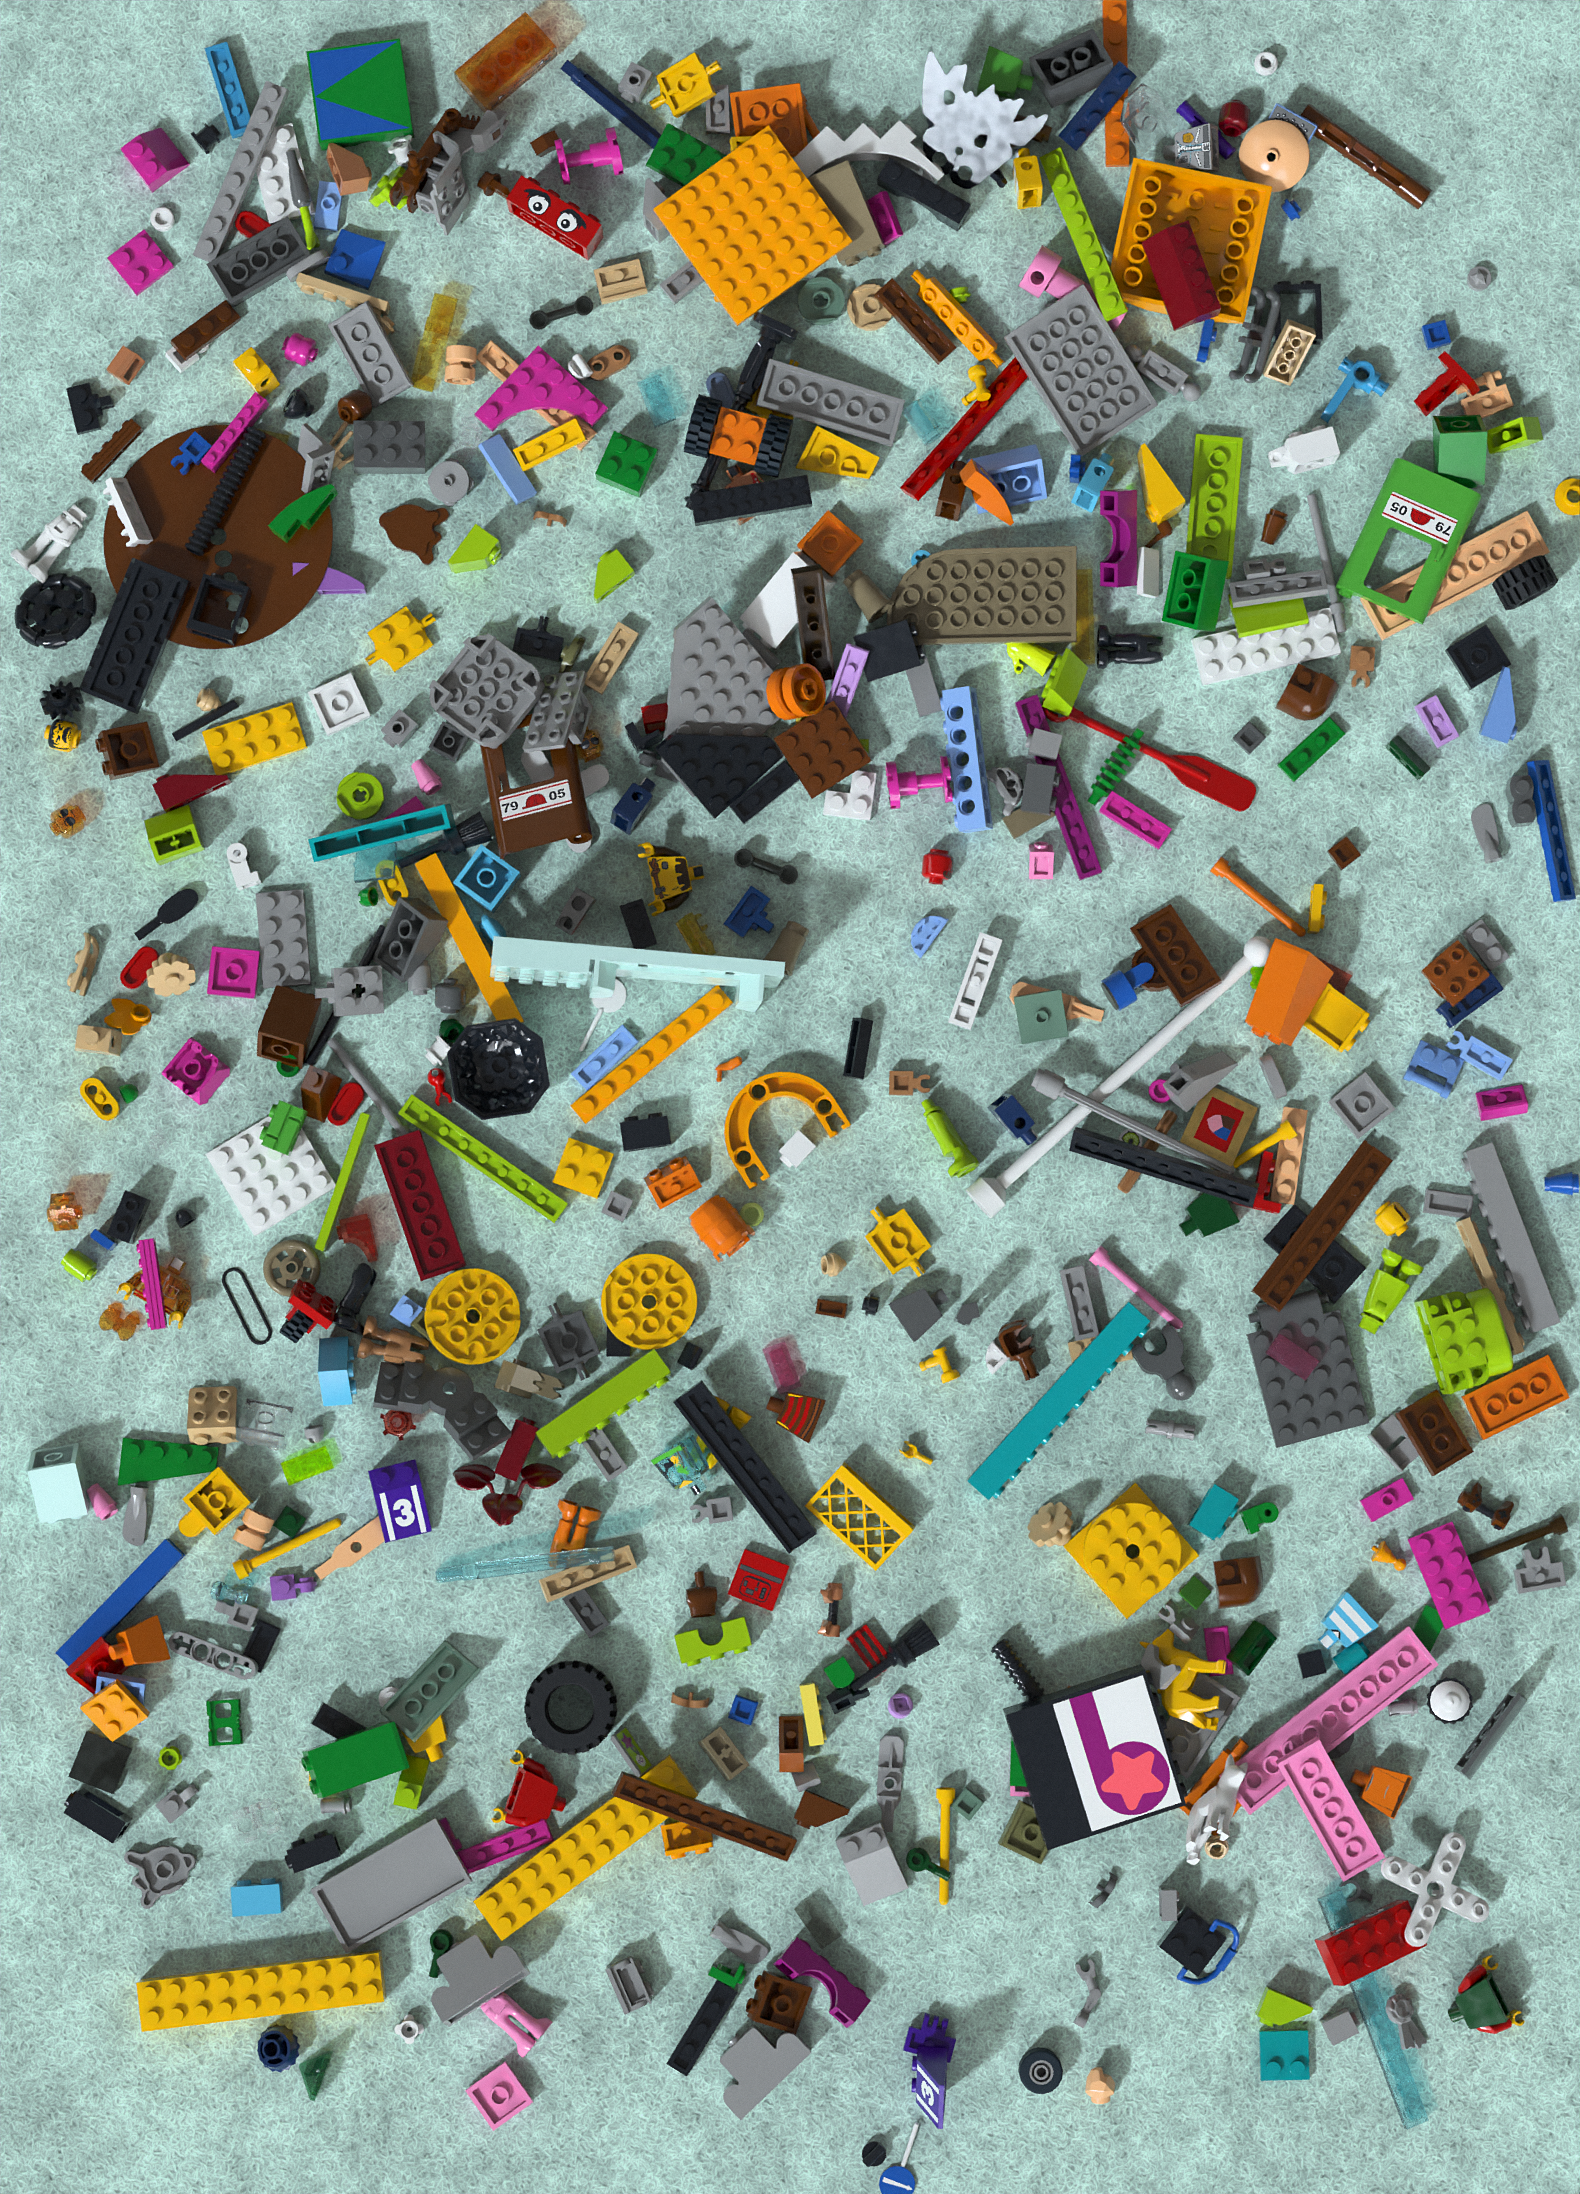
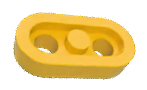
M391 861L381 862L376 868V878L389 905L395 907L397 900L393 898V894L399 891L402 894L401 897H409V892L398 866ZM386 870L393 872L390 878L384 877Z
M88 1078L82 1082L80 1094L95 1114L105 1121L115 1119L119 1115L120 1105L106 1086L96 1078ZM92 1086L97 1087V1093L94 1095L89 1093V1089ZM110 1104L112 1111L105 1113L104 1107Z

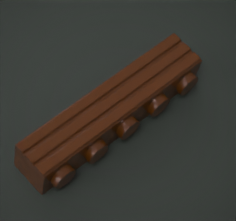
M133 419L126 420L122 424V428L113 433L112 439L102 445L100 452L94 453L91 457L92 460L82 466V475L94 484L138 438L143 429Z

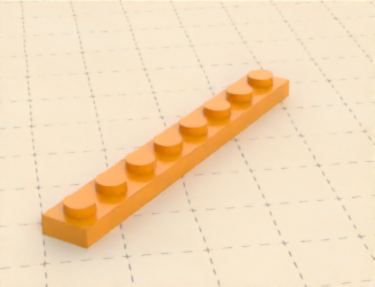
M716 985L570 1106L582 1121L587 1124L731 1006L733 1002L719 985Z

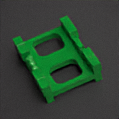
M241 1699L206 1701L210 1729L208 1731L209 1746L243 1744L242 1729H239L241 1727V1724H239L241 1722V1716L239 1715L241 1713ZM229 1703L231 1705V1716L218 1718L216 1716V1704ZM218 1728H232V1741L219 1742L217 1740Z

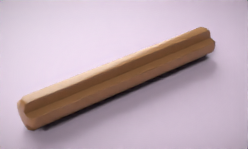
M1167 1110L1155 1127V1130L1167 1135L1178 1116L1174 1112ZM1148 1138L1143 1148L1156 1151L1160 1144ZM1128 1169L1117 1188L1125 1194L1129 1193L1141 1173Z

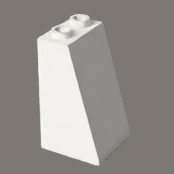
M802 551L793 552L740 617L744 622L742 626L745 629L748 628L752 633L756 632L762 637L760 641L769 649L772 647L775 649L780 648L798 627L791 569L817 565ZM822 569L826 596L837 581Z

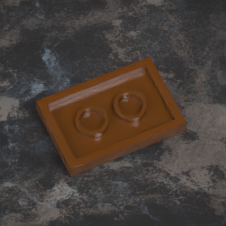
M1437 1389L1395 1413L1431 1476H1435L1474 1452Z

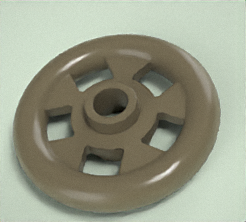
M285 1240L277 1243L269 1250L264 1259L263 1273L267 1284L272 1290L280 1295L290 1297L293 1287H287V1279H297V1281L300 1279L315 1286L320 1275V1261L317 1253L307 1243L299 1240ZM298 1250L306 1255L303 1262L294 1256ZM286 1251L289 1257L280 1262L277 1256L281 1252ZM291 1263L296 1266V1270L293 1273L287 1270V1266ZM280 1267L282 1277L276 1279L273 1269ZM304 1267L311 1268L308 1279L301 1276Z

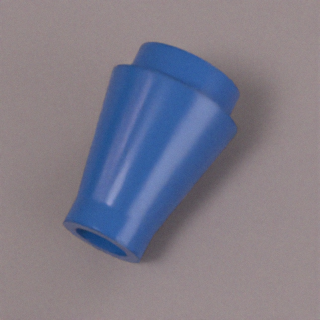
M1568 1172L1544 1177L1545 1191L1568 1195L1579 1193V1174Z

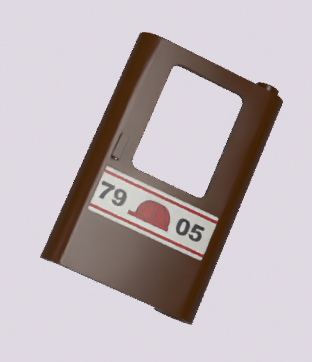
M533 714L526 715L516 729L529 726ZM569 738L564 748L550 749L554 768L553 778L513 789L509 785L502 744L494 749L480 745L500 859H504L510 853L563 839H568L573 844L586 843L592 839L576 747Z

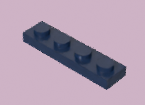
M1118 61L1058 136L1077 151L1137 76L1123 63Z

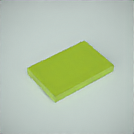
M1231 594L1228 595V602L1239 638L1309 623L1303 598L1233 608Z

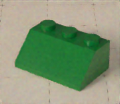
M1175 551L1162 621L1195 630L1215 632L1229 561Z

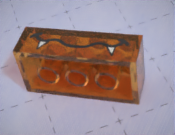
M524 12L455 70V79L484 113L487 110L492 111L558 56L557 49L532 18Z

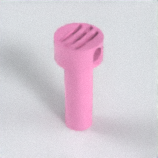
M1042 245L1018 286L1037 298L1045 291L1055 298L1061 299L1084 284L1101 312L1091 285L1058 266L1063 257ZM1126 313L1107 322L1113 333L1120 325Z

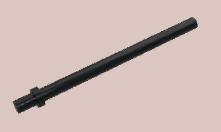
M380 925L374 937L371 936L369 939L371 943L358 966H368L386 927ZM334 1010L305 1060V1063L314 1066L341 1017L334 1016Z

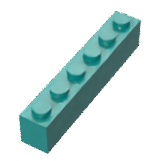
M449 803L311 838L308 841L313 860L318 862L456 827Z

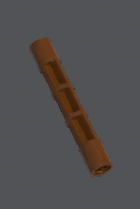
M1308 104L1301 113V116L1319 125L1313 135L1314 137L1330 145L1341 153L1344 158H1348L1368 172L1369 176L1375 177L1395 191L1396 195L1416 209H1420L1432 192L1430 188L1413 176L1407 175L1386 160V157L1380 156L1359 141V138L1352 136L1332 122L1331 118L1311 104Z

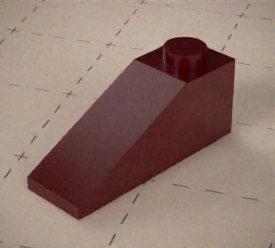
M165 774L156 779L157 782L152 784L164 811L167 813L232 782L227 775L173 774L170 776Z

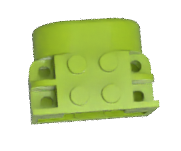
M1482 1288L1468 1293L1454 1291L1414 1302L1441 1395L1452 1394L1481 1385L1491 1376L1512 1370L1513 1356L1497 1301L1490 1289Z

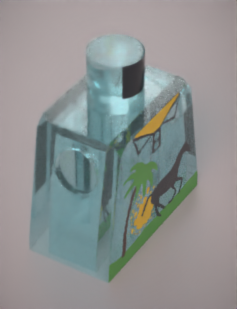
M694 1435L669 1446L651 1460L674 1489L678 1490L688 1484L694 1495H697L707 1488L700 1477L709 1470V1465Z

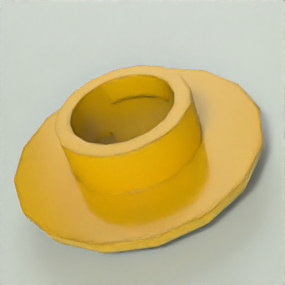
M1574 478L1564 480L1555 490L1554 499L1556 506L1567 515H1579L1580 501L1577 503L1570 502L1567 499V493L1573 490L1578 492L1580 496V480Z

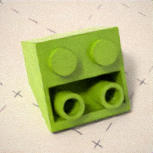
M1068 648L1065 649L1063 656L1058 654L1041 697L1045 698L1042 707L1067 717L1070 715L1088 667Z
M190 805L144 820L152 852L160 866L205 850Z

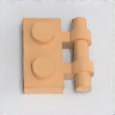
M1499 370L1492 373L1490 371L1482 373L1481 377L1474 379L1478 387L1486 385L1488 390L1476 393L1472 396L1462 385L1455 390L1457 395L1466 392L1468 398L1460 401L1465 415H1480L1483 419L1514 406L1506 384L1500 386L1495 384V381L1502 379Z

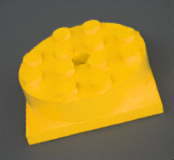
M1136 1483L1130 1486L1072 1537L1068 1543L1063 1545L1126 1619L1154 1595L1166 1588L1174 1577L1199 1556L1176 1530L1171 1521L1156 1507ZM1135 1544L1137 1546V1557L1129 1558L1126 1555V1548L1129 1545Z

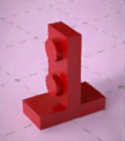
M1446 351L1438 358L1447 371L1439 375L1435 382L1426 390L1421 391L1414 400V403L1425 417L1461 385L1472 396L1480 391L1474 379Z
M1263 1151L1255 1180L1256 1183H1259V1188L1252 1209L1279 1214L1282 1204L1263 1200L1264 1196L1268 1197L1271 1183L1267 1182L1269 1173L1274 1172L1276 1159H1272L1274 1153ZM1231 1201V1204L1248 1207Z

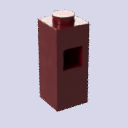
M523 1417L522 1420H515L511 1430V1438L506 1442L494 1473L518 1482L535 1441L536 1432L539 1430L538 1427H535L536 1421Z

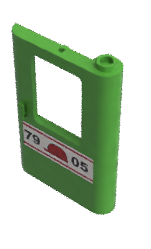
M1395 458L1337 582L1338 593L1350 599L1352 596H1359L1423 625L1482 496L1472 489L1409 461ZM1390 528H1395L1431 545L1429 556L1408 601L1405 603L1394 600L1364 585V580Z

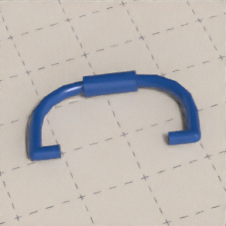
M1215 1919L1209 1930L1214 1932L1218 1925L1228 1928L1234 1935L1232 1945L1228 1947L1217 1963V1968L1211 1974L1198 1979L1184 1976L1188 1969L1183 1966L1177 1975V1979L1189 1984L1200 1985L1216 1978L1221 1971L1224 1972L1237 1953L1236 1949L1240 1938L1237 1928L1229 1922Z

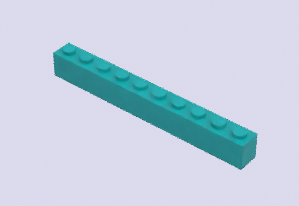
M1128 1301L967 1481L988 1500L992 1496L997 1499L1005 1490L1002 1485L1008 1479L1013 1481L1021 1472L1019 1466L1024 1461L1029 1463L1035 1457L1037 1446L1040 1443L1045 1445L1053 1437L1051 1431L1056 1425L1061 1428L1070 1418L1067 1413L1073 1407L1077 1410L1086 1400L1083 1395L1089 1389L1093 1392L1102 1382L1099 1379L1105 1371L1109 1374L1117 1366L1118 1363L1115 1360L1122 1353L1126 1356L1134 1347L1131 1342L1137 1336L1142 1338L1151 1328L1148 1326L1150 1320Z

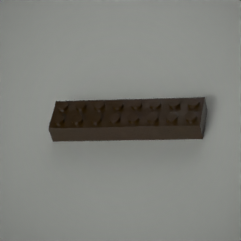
M821 565L791 569L802 663L814 666L821 673L824 681L832 680L835 678V669Z

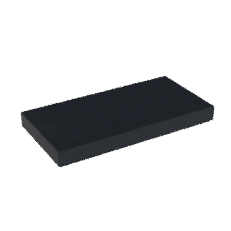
M1294 1204L1264 1237L1263 1241L1279 1255L1307 1215ZM1333 1240L1305 1279L1322 1294L1327 1293L1328 1299L1335 1304L1363 1273L1366 1267L1337 1241Z

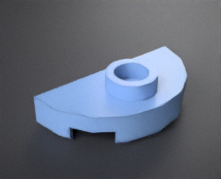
M929 916L922 918L915 925L911 933V945L914 953L920 959L945 926L948 919L942 916Z

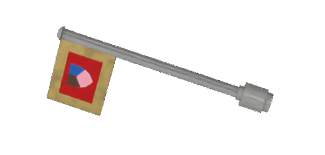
M1038 1069L1031 1083V1086L1036 1088L1035 1091L1054 1100L1058 1096L1061 1098L1065 1097L1208 1168L1233 1175L1235 1172L1233 1163L1258 1109L1214 1087L1197 1102L1180 1141L1069 1088L1064 1083L1065 1078L1047 1069Z

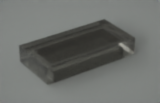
M812 1895L794 1908L821 1949L842 1936L815 1895Z

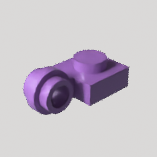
M295 1574L270 1577L272 1601L297 1598L296 1588H300L301 1593L313 1592L317 1582L314 1581V1577L299 1578L300 1583H295Z

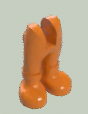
M559 1499L557 1505L558 1509L562 1512V1518L559 1520V1526L552 1540L549 1566L557 1567L558 1561L561 1558V1552L564 1550L570 1552L566 1569L578 1565L590 1529L588 1526L592 1521H597L601 1518L602 1511L589 1506H581L578 1523L575 1525L574 1534L569 1542L570 1530L573 1526V1519L579 1504L570 1500Z

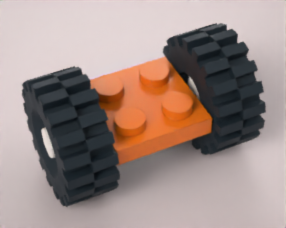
M699 394L688 426L684 452L707 458L709 453L751 464L755 466V472L778 478L789 444L793 420L770 414L768 419L722 407V400Z

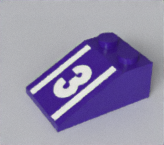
M415 1459L368 1471L385 1543L432 1532Z
M918 2047L917 2056L912 2058V2071H917V2078L912 2077L911 2092L916 2093V2103L938 2129H943L947 2080V2048Z

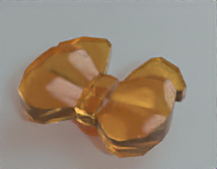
M113 1303L108 1305V1309L100 1316L99 1326L101 1330H113L118 1333L120 1340L128 1341L135 1334L137 1325L140 1324L139 1315L136 1311H132L123 1320L120 1318L122 1304Z

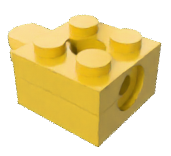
M218 1466L182 1499L191 1510L180 1519L178 1524L179 1530L187 1537H194L207 1527L214 1535H218L254 1501L222 1466Z

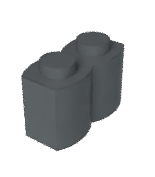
M1529 775L1512 776L1507 781L1505 792L1510 803L1507 814L1511 827L1529 826L1535 820L1536 809L1531 799L1534 786Z

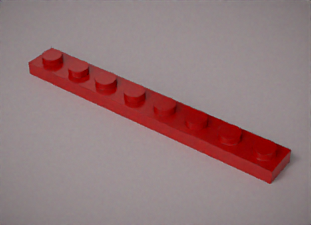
M1016 357L987 388L990 391L991 397L986 401L977 400L900 488L905 494L919 501L937 479L941 477L946 468L952 464L1026 380L1028 376Z

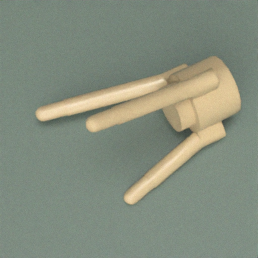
M345 421L329 443L335 449L332 471L336 467L341 470L347 463L354 460V454L341 460L344 455L339 451L353 435V431H349L334 446L348 426V423Z

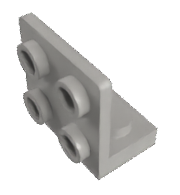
M305 423L301 427L297 453L306 461L301 490L307 494L317 488L330 484L335 449Z

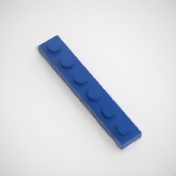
M1549 760L1527 762L1528 775L1531 777L1534 786L1533 801L1553 901H1571L1576 899L1550 762Z

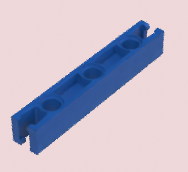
M169 1538L165 1539L55 1653L70 1666L100 1637L105 1639L179 1563L185 1554Z

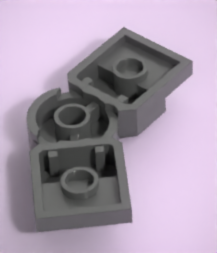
M405 1361V1365L388 1362L380 1363L373 1407L420 1415L430 1408L437 1414L445 1416L443 1427L472 1461L511 1438L512 1434L497 1416L498 1410L484 1393L473 1392L472 1380L462 1370L445 1367L435 1371L430 1364Z

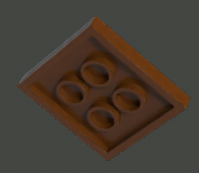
M835 700L824 706L816 715L808 716L774 738L811 799L873 761Z

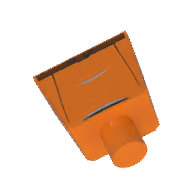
M1371 1765L1368 1774L1355 1769L1350 1778L1351 1783L1362 1787L1358 1795L1360 1798L1392 1819L1395 1818L1412 1780V1777L1405 1773Z

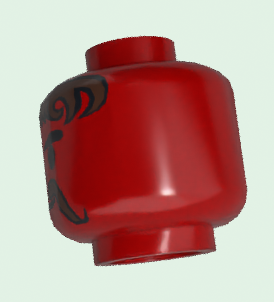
M930 849V852L923 856L921 874L929 879L930 884L943 885V880L951 879L954 859L948 855V851Z

